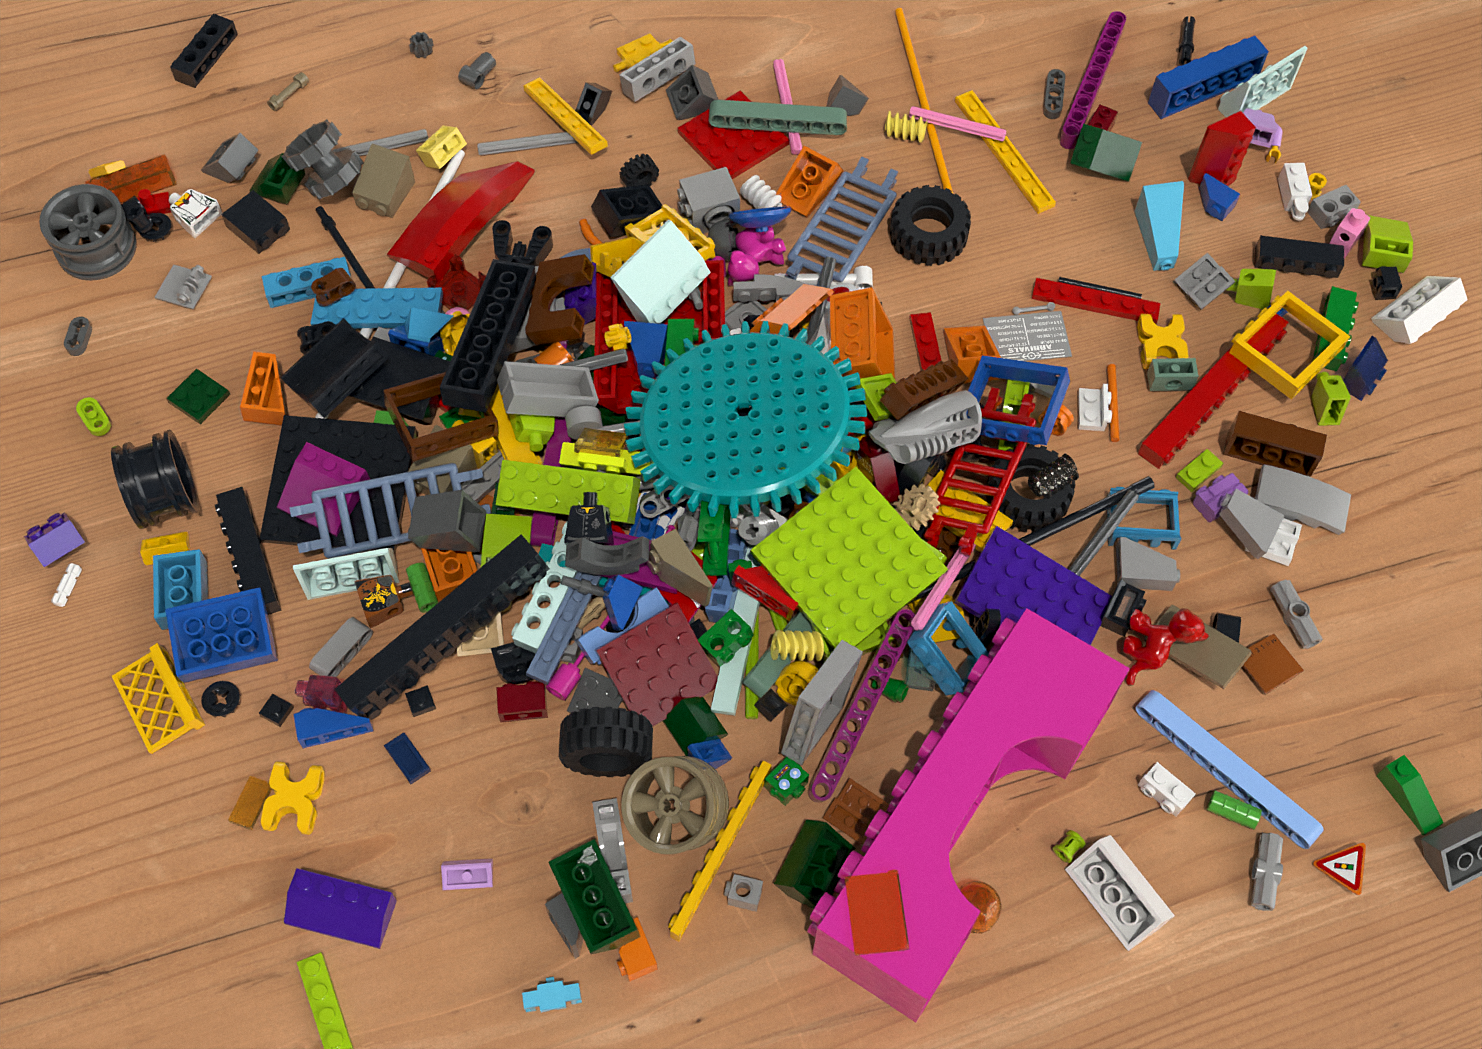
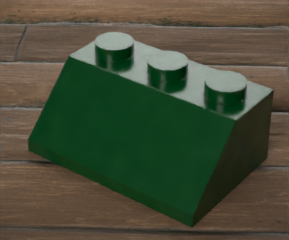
M806 820L774 885L790 898L814 909L825 892L833 896L840 880L837 877L850 853L853 850L855 851L856 848L827 822Z

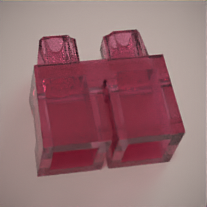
M310 675L309 681H297L295 694L298 697H303V704L305 706L325 710L330 708L332 711L345 714L348 709L334 690L341 684L337 677Z

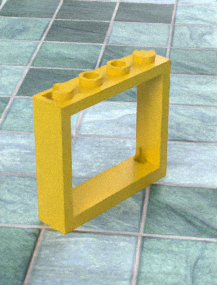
M1287 290L1282 296H1276L1271 303V307L1269 309L1265 307L1258 315L1256 321L1251 320L1242 334L1238 333L1231 342L1234 344L1229 353L1292 400L1344 349L1350 336ZM1282 308L1331 343L1295 379L1246 343Z

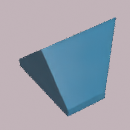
M411 307L404 324L407 338L430 342V338L453 315Z

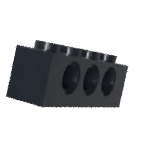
M213 13L170 66L175 81L193 88L198 86L237 37L238 33L234 21Z

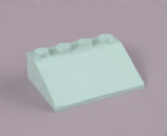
M1306 46L1300 48L1276 64L1269 65L1260 74L1253 75L1247 82L1240 83L1231 92L1227 91L1220 98L1221 102L1218 110L1225 117L1239 111L1244 112L1247 108L1258 110L1290 90L1308 48Z
M667 220L610 278L637 322L661 324L711 272L698 251L671 220Z
M383 548L293 565V570L308 600L357 591L354 581L392 575L395 584L399 583L397 562L392 548Z

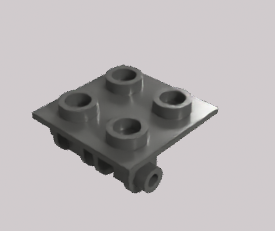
M585 668L567 712H578L580 709H591L592 707L619 709L622 699L610 678Z

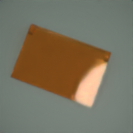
M890 870L888 873L845 877L855 956L909 950L898 870Z

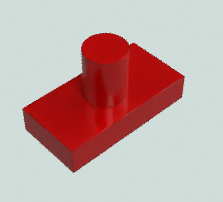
M142 189L138 192L139 197L137 199L144 206L147 214L172 213L170 210L172 204L169 203V192L151 194L148 189Z

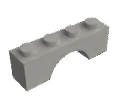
M617 798L592 802L600 852L624 902H633Z

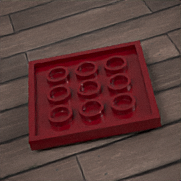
M678 603L668 606L595 649L598 658L627 710L635 711L638 715H644L650 721L652 727L665 720L666 715L682 699L701 698L716 688L718 676Z

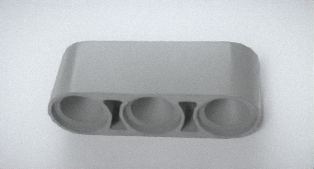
M349 618L313 657L309 668L327 682H331L367 644L373 631L356 618Z

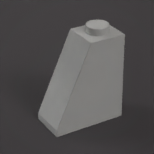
M1235 489L1231 494L1226 493L1220 503L1223 507L1219 515L1256 559L1261 558L1267 553L1285 515L1238 489Z
M1120 537L1116 546L1117 585L1120 579H1122L1127 584L1139 589L1172 591L1176 583L1180 581V570L1177 569L1176 560L1126 537Z

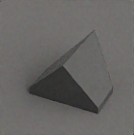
M839 75L830 90L826 107L843 108L846 110L847 116L859 115L869 98L845 77Z

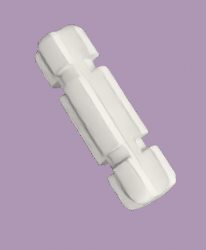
M73 563L68 565L65 571L67 574L63 575L56 589L58 593H54L51 599L54 605L59 607L65 606L68 600L66 596L70 595L77 581L75 578L79 577L82 571L79 565Z

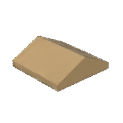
M499 611L494 615L489 624L476 630L471 639L458 645L457 655L467 656L492 653L491 648L504 645L501 612Z

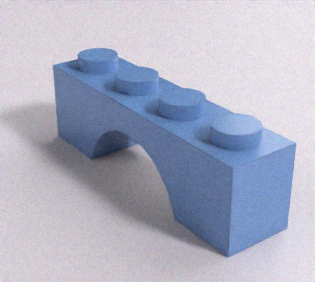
M731 529L728 563H733L735 560L745 559L749 543L739 535L737 529ZM729 567L727 568V575L718 576V581L711 592L709 605L705 607L710 622H717L730 609H734L738 589L731 585L732 580H730Z
M657 587L653 588L637 599L634 606L633 619L626 629L619 633H610L597 626L575 639L590 664L597 662L600 665L601 661L595 649L667 608L668 604Z

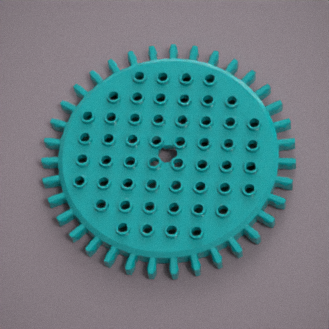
M743 321L741 326L742 333L731 335L728 326L724 324L721 328L722 337L712 340L708 331L703 330V343L696 347L688 338H685L683 342L686 352L680 356L670 348L666 350L668 360L671 362L667 367L656 361L651 363L653 372L658 377L656 379L644 375L640 377L642 387L649 389L648 392L644 393L633 390L631 392L633 403L643 404L642 407H626L628 419H640V422L624 424L626 436L641 434L640 437L626 440L628 451L632 452L645 448V451L631 456L633 465L636 468L648 462L651 463V465L640 471L643 481L646 482L659 474L661 478L653 483L655 493L659 495L671 485L674 487L669 494L672 504L675 505L684 494L691 496L687 502L690 512L694 513L701 500L709 502L708 510L711 517H715L719 504L729 505L732 518H737L739 505L750 504L754 517H758L760 514L759 503L771 500L772 507L776 513L780 512V497L790 494L792 500L799 505L802 503L799 489L805 485L814 493L819 494L821 492L820 484L816 478L820 474H823L833 482L837 479L836 470L830 466L833 461L846 467L850 465L849 455L841 452L842 447L857 451L860 448L859 439L847 435L848 432L865 434L864 421H853L851 418L867 417L866 404L850 405L853 402L866 400L864 388L848 391V388L861 384L859 373L842 377V374L852 370L851 360L847 358L834 365L833 361L840 357L839 348L835 346L825 354L820 352L825 347L824 337H818L809 345L805 343L808 339L807 329L803 328L794 339L788 337L789 328L786 323H783L778 334L770 333L768 321H763L760 333H750L748 322ZM737 407H740V409L752 407L748 416H739L736 410Z

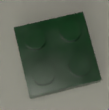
M196 368L166 399L169 404L201 425L230 396V392Z

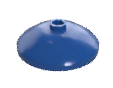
M782 206L729 213V219L742 227L755 228L756 232L768 231L769 226L776 225L784 220L791 213V207Z

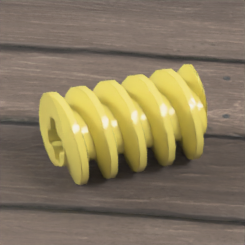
M889 111L886 118L885 131H887L888 137H891L894 132L897 139L902 133L903 140H906L910 135V139L913 142L918 136L919 143H922L925 138L928 119L923 123V118L920 116L918 121L915 122V116L912 115L910 120H907V114H904L902 119H900L899 112L893 118L891 111Z
M777 630L771 641V658L777 660L780 653L781 660H786L787 654H789L790 660H795L796 655H798V659L803 661L806 655L808 661H812L815 655L816 660L820 661L824 654L822 636L818 631L811 633L809 631L792 632L787 630L784 632Z

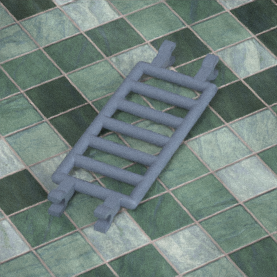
M860 158L852 174L843 172L789 252L787 258L793 264L786 271V274H788L787 278L796 280L803 267L819 274L822 273V265L798 256L803 248L824 258H835L836 263L843 265L839 273L834 271L832 281L843 282L897 197L896 192L892 191L891 188L897 182L895 178L898 175V171L890 169L881 186L861 178L868 169L866 165L869 159ZM846 181H849L887 198L883 203H880L844 188L843 185ZM839 194L876 209L878 212L873 217L839 203L834 199ZM830 207L866 222L869 226L865 231L825 213ZM822 221L858 236L860 240L857 244H854L816 228V226ZM811 235H814L852 251L848 258H845L807 240Z
M449 463L313 491L311 493L313 503L289 507L291 517L315 512L320 539L297 543L299 553L323 548L324 556L326 558H333L409 542L411 540L408 539V533L401 534L391 485L404 482L412 517V508L415 497H417L413 480L427 477L431 495L439 493L436 475L449 473L452 489L456 491L462 490L461 482L484 478L482 469L458 473L457 465ZM377 487L382 488L392 536L379 539L368 494V489ZM357 491L359 492L369 541L355 543L345 494ZM333 496L336 497L346 546L332 548L322 504L323 498ZM489 504L480 505L486 510V514L491 513Z

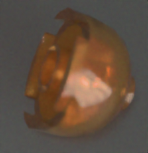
M983 881L964 883L959 890L973 906L981 911L971 933L982 934L990 931L999 920L1002 910L1001 899L997 891Z

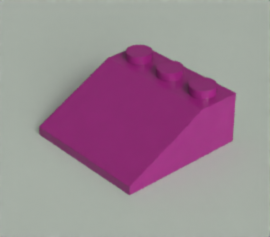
M306 442L294 462L277 508L291 515L289 507L313 503L311 498L313 491L370 480V477L365 469ZM358 491L345 494L349 515L360 499ZM336 497L323 498L322 504L328 531L337 537L342 529ZM315 512L294 516L318 528Z

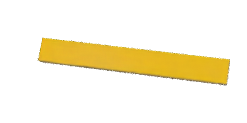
M973 90L955 97V103L968 120L1000 128ZM980 136L1037 214L1055 207L1056 201L1007 136H1005L1004 141Z

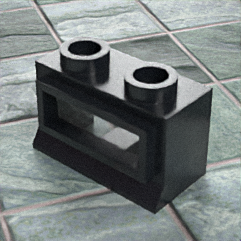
M1120 579L1103 615L1100 626L1125 637L1128 629L1133 631L1130 628V619L1135 609L1142 612L1147 601L1143 598L1145 591Z

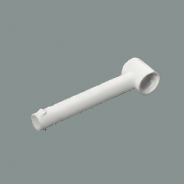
M868 266L856 267L854 274H847L843 282L833 280L830 286L850 283L856 287V290L873 288L872 269ZM779 273L774 274V276H781L787 278L788 274ZM798 274L796 280L808 285L817 286L821 274Z

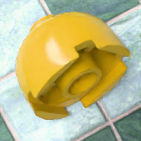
M794 661L786 665L775 683L778 686V695L784 701L796 706L799 696L819 669L805 661Z

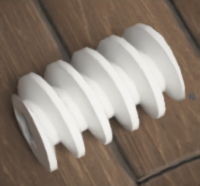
M758 175L752 176L740 188V194L750 204H753L756 209L782 207V203H780L782 197L776 195L775 190H771L769 185H765V181L760 180Z

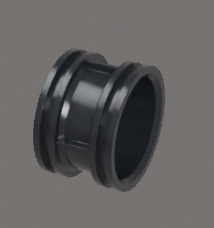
M171 430L164 431L163 436L160 433L153 434L151 443L134 447L131 442L123 444L122 448L118 445L111 448V460L120 493L131 518L139 529L147 528L148 523L151 526L159 524V517L177 511L183 517L188 515V510L192 513L199 511L198 495L188 462L179 441Z

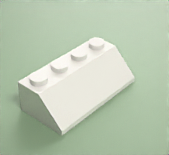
M1426 276L1372 317L1371 320L1394 342L1414 343L1422 334L1430 331L1435 324L1444 320L1448 314L1457 310L1461 304L1468 300L1461 278Z
M1111 835L1099 839L1065 869L1128 951L1152 935L1175 916Z

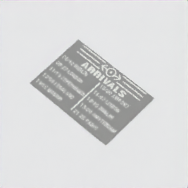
M1061 311L983 318L984 326H986L1001 358L1031 361L1072 357Z

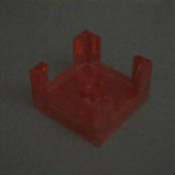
M455 254L449 260L451 271L439 283H437L436 277L432 275L427 280L428 288H442V304L449 310L456 307L469 310L475 304L486 275L479 271V279L465 269L464 260Z

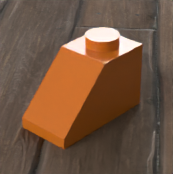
M638 917L634 918L633 921L641 937L622 946L619 950L620 961H617L621 975H627L629 982L658 970L656 960Z

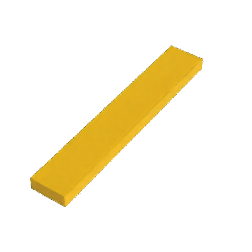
M540 77L523 85L524 91L591 155L608 147L607 140Z

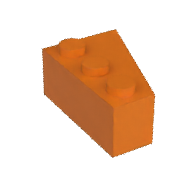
M253 351L240 405L243 421L282 425L283 417L286 413L275 354Z

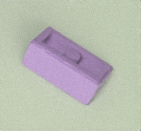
M491 858L444 861L441 865L443 890L493 887V859Z

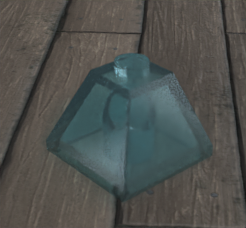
M909 646L905 684L909 685L911 689L933 691L936 681Z

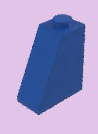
M624 321V327H628L631 333V343L627 344L638 376L644 375L649 378H657L658 375L653 372L651 363L656 361L662 365L664 364L668 325Z

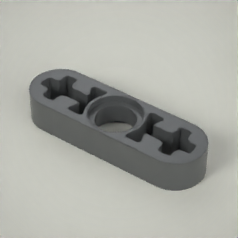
M1059 69L1049 71L1046 80L1043 114L1049 119L1059 118L1063 107L1066 76ZM1054 78H1057V84H1054ZM1054 91L1057 92L1059 96L1054 97L1051 96L1049 93ZM1052 104H1055L1054 110H1051Z

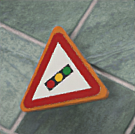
M1359 843L1314 861L1315 868L1355 895L1362 893L1366 845L1364 843Z

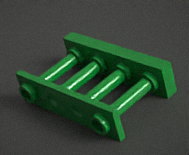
M701 500L697 539L698 542H705L703 571L706 575H727L732 522L729 505L719 504L715 517H711L708 510L709 502Z

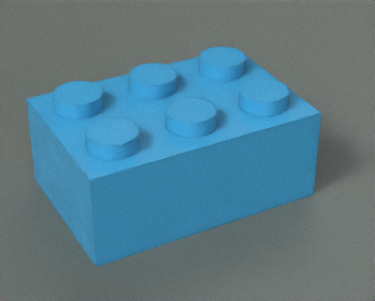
M200 549L153 556L154 619L161 630L168 629L165 609L208 599L207 561Z

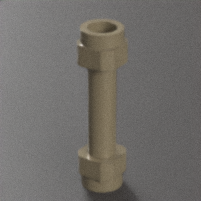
M302 72L296 74L293 77V82L279 95L276 96L274 94L269 98L270 100L267 101L268 106L274 111L280 109L283 106L284 100L299 87L302 89L309 82L308 77Z

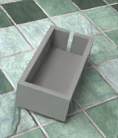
M505 361L497 379L500 393L503 395L504 408L508 414L565 417L574 408L581 406L596 407L599 401L588 367Z

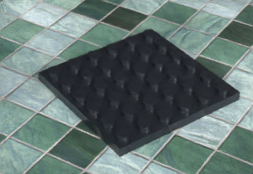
M284 415L259 540L262 543L298 546L297 543L320 539L317 527L296 517H291L290 514L277 508L294 462L306 442L365 469L370 479L405 473L411 467L412 459L395 425ZM406 426L412 439H415L416 427ZM404 482L391 485L399 527L401 525L406 496ZM382 488L368 489L378 539L392 536ZM359 499L349 515L355 543L369 541ZM343 529L340 530L337 537L329 533L332 548L346 546ZM397 544L366 550L364 552L374 551L383 548H392L394 554H396Z

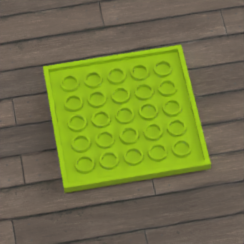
M857 467L853 468L750 550V553L786 595L799 603L798 608L833 649L837 647L841 640L855 647L948 571V568Z

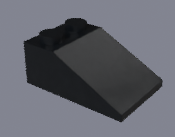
M648 184L599 190L591 208L610 237L626 235L625 226L630 223L634 225L660 210L662 204Z

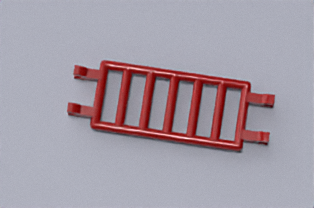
M991 387L984 409L981 408L982 417L1035 427L1036 420L1029 417L1036 406L1035 403H1032L1033 395L1024 394L1017 415L996 411L997 406L1002 402V397L999 396L1000 389ZM995 437V439H1001V440L1009 441V440H1007V439ZM1011 441L1017 443L1014 452L970 443L956 447L936 491V494L939 496L937 500L940 502V505L986 514L982 524H977L933 513L934 520L927 521L932 524L924 535L925 539H928V544L936 548L943 526L966 530L958 544L962 547L961 554L971 555L977 534H987L990 531L1028 442ZM964 451L1010 460L1007 469L1004 470L960 460ZM956 469L1002 478L999 487L996 488L953 479V475ZM948 487L994 496L991 505L987 506L945 497L944 495Z

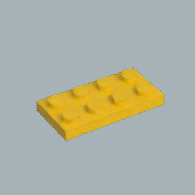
M940 470L927 485L935 493L944 476V472ZM948 487L944 495L945 497L990 506L989 503L967 490ZM940 505L939 511L936 513L937 515L982 524L986 514ZM998 510L990 531L987 534H977L974 541L975 549L981 553L993 528L998 526L1007 532L1012 526L1013 520ZM944 526L959 538L964 536L966 530Z

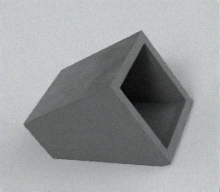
M463 490L415 497L410 527L408 529V539L418 547L425 549L480 552L486 510Z

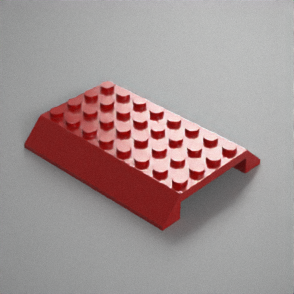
M724 260L705 261L711 273L698 285L703 308L696 309L693 300L687 296L661 324L668 325V319H694L695 328H699V341H695L696 345L703 343V330L708 331L712 340L722 337L721 328L725 324ZM597 272L594 356L614 351L613 347L609 348L605 341V332L610 331L608 326L622 324L624 327V321L637 322L612 279ZM626 344L627 349H625L628 356L626 362L594 370L593 384L599 399L598 404L617 414H626V407H642L643 404L633 403L632 390L647 393L649 390L641 385L628 344Z

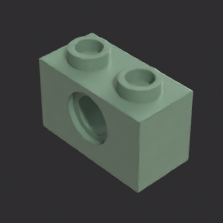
M1196 358L1152 359L1147 371L1150 391L1192 390L1199 377Z

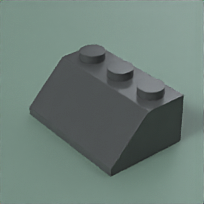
M1482 809L1421 839L1425 860L1446 891L1451 892L1482 876Z

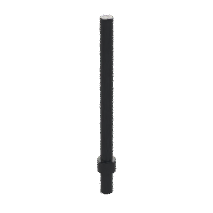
M318 206L315 211L321 219L322 226L326 231H329L366 289L375 288L335 227L336 223L333 218L328 216L322 206Z

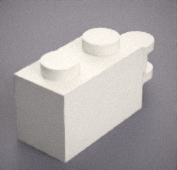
M1284 163L1278 177L1285 211H1291L1292 217L1295 220L1301 221L1309 209L1308 203L1312 197L1305 163Z

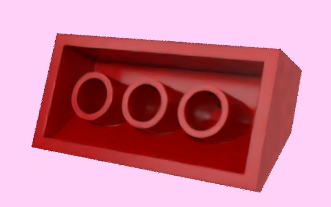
M1242 111L1207 126L1188 177L1190 182L1201 184L1205 173L1225 185H1230L1236 180L1256 129Z

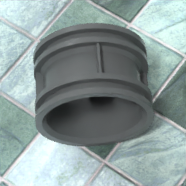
M93 184L75 185L55 194L42 209L39 220L41 232L49 246L53 249V253L61 268L70 276L89 281L105 279L123 270L134 257L137 248L136 235L126 219L125 212L118 198L110 190ZM112 224L106 234L98 231L100 225ZM80 237L91 241V243L78 245Z

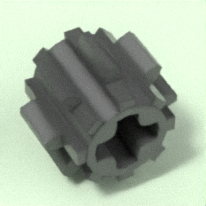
M416 32L415 35L411 36L410 52H414L417 58H427L426 56L433 52L432 38H429L425 32Z

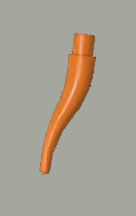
M581 219L579 224L585 239L591 245L601 244L602 242L594 235L587 219Z

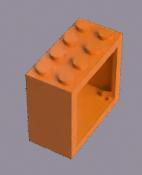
M873 288L830 295L831 349L837 346L840 357L833 361V364L835 365L839 363L838 361L849 358L852 370L842 374V377L857 372L860 375V379L891 373L895 379L893 327ZM855 386L848 388V391L855 390ZM861 401L853 402L851 405H860Z

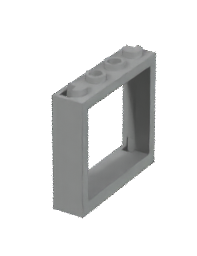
M843 640L840 641L799 696L781 754L802 766L842 711L863 653L861 650Z

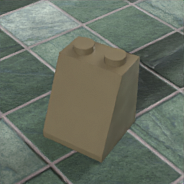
M372 143L352 192L356 205L361 209L376 212L380 216L393 218L415 183L409 156Z
M435 425L431 433L438 432L444 429L438 425ZM469 444L414 461L408 472L455 463L458 473L476 470L477 465L473 448ZM449 473L436 475L439 493L453 491ZM427 477L413 480L416 493L421 492L425 495H430Z

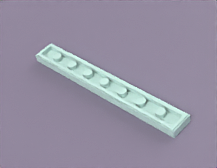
M749 544L745 560L751 561L752 568L761 566L750 553V550L756 545ZM738 589L733 611L754 632L760 603ZM735 629L731 634H737L741 629ZM751 642L746 647H741L730 662L724 663L720 667L711 706L713 713L735 716Z

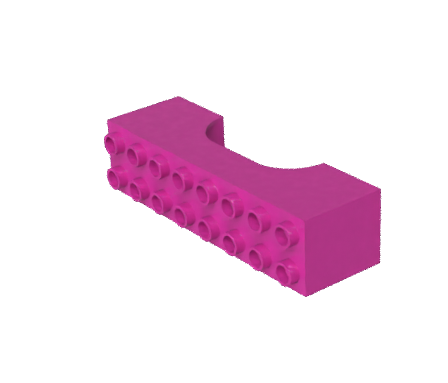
M1027 608L1017 623L1007 617L1002 622L992 640L995 644L988 656L982 654L968 676L970 682L964 693L957 692L943 714V717L946 719L938 733L932 730L923 742L917 754L920 758L913 769V773L906 769L895 785L891 794L894 798L887 809L892 815L881 809L877 812L865 832L867 839L861 851L866 853L865 856L854 850L850 853L837 876L840 880L834 891L839 896L836 899L825 892L810 916L812 923L807 932L815 937L813 955L915 1023L968 939L981 912L965 898L955 883L949 862L951 849L991 786L1001 778L1018 771L1038 770L1066 779L1111 706L1130 669Z

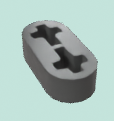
M76 317L70 322L64 340V347L72 356L82 355L87 348L92 333V326L87 318Z

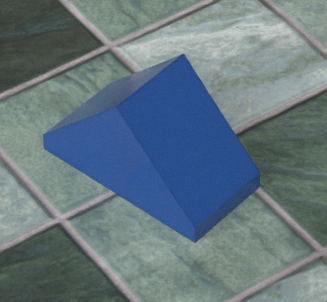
M720 739L694 743L688 746V756L701 759L710 764L714 769L719 768L732 759V756Z

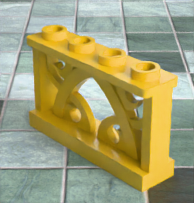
M666 204L662 205L660 210L634 225L630 223L625 226L627 238L634 237L646 242L659 229L656 226L659 224L662 226L664 221L671 220L692 246L699 248L697 251L704 261L716 257L713 240L703 235L699 228L692 226L686 218H682L674 208L671 209Z

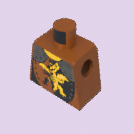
M392 575L354 581L370 628L401 614L404 609L400 599L413 595L409 582L396 586Z

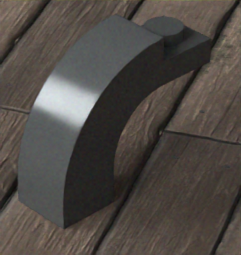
M642 536L625 544L609 546L596 544L580 538L566 544L565 566L595 575H622L639 571V564L649 561L650 539Z

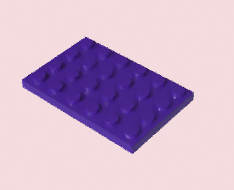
M996 526L993 528L954 603L978 618L981 617L986 608L999 609L1001 614L1000 625L1006 617L1017 623L1027 608L1091 645L1112 596Z

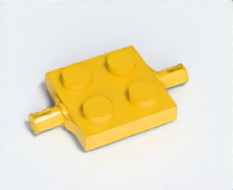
M649 33L618 47L617 54L622 61L614 64L613 69L616 73L625 68L629 69L673 41L669 39L659 43Z

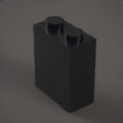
M254 190L221 214L226 227L258 254L269 248L272 243L290 230L286 217Z

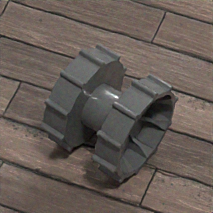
M327 119L313 124L310 128L298 134L286 146L285 153L282 155V158L290 168H293L296 172L306 167L314 169L309 174V178L304 185L319 200L323 197L332 196L344 186H347L360 173L361 165L364 164L355 150L352 151L350 148L340 152L332 150L338 144L337 142L342 134L333 122L330 123Z

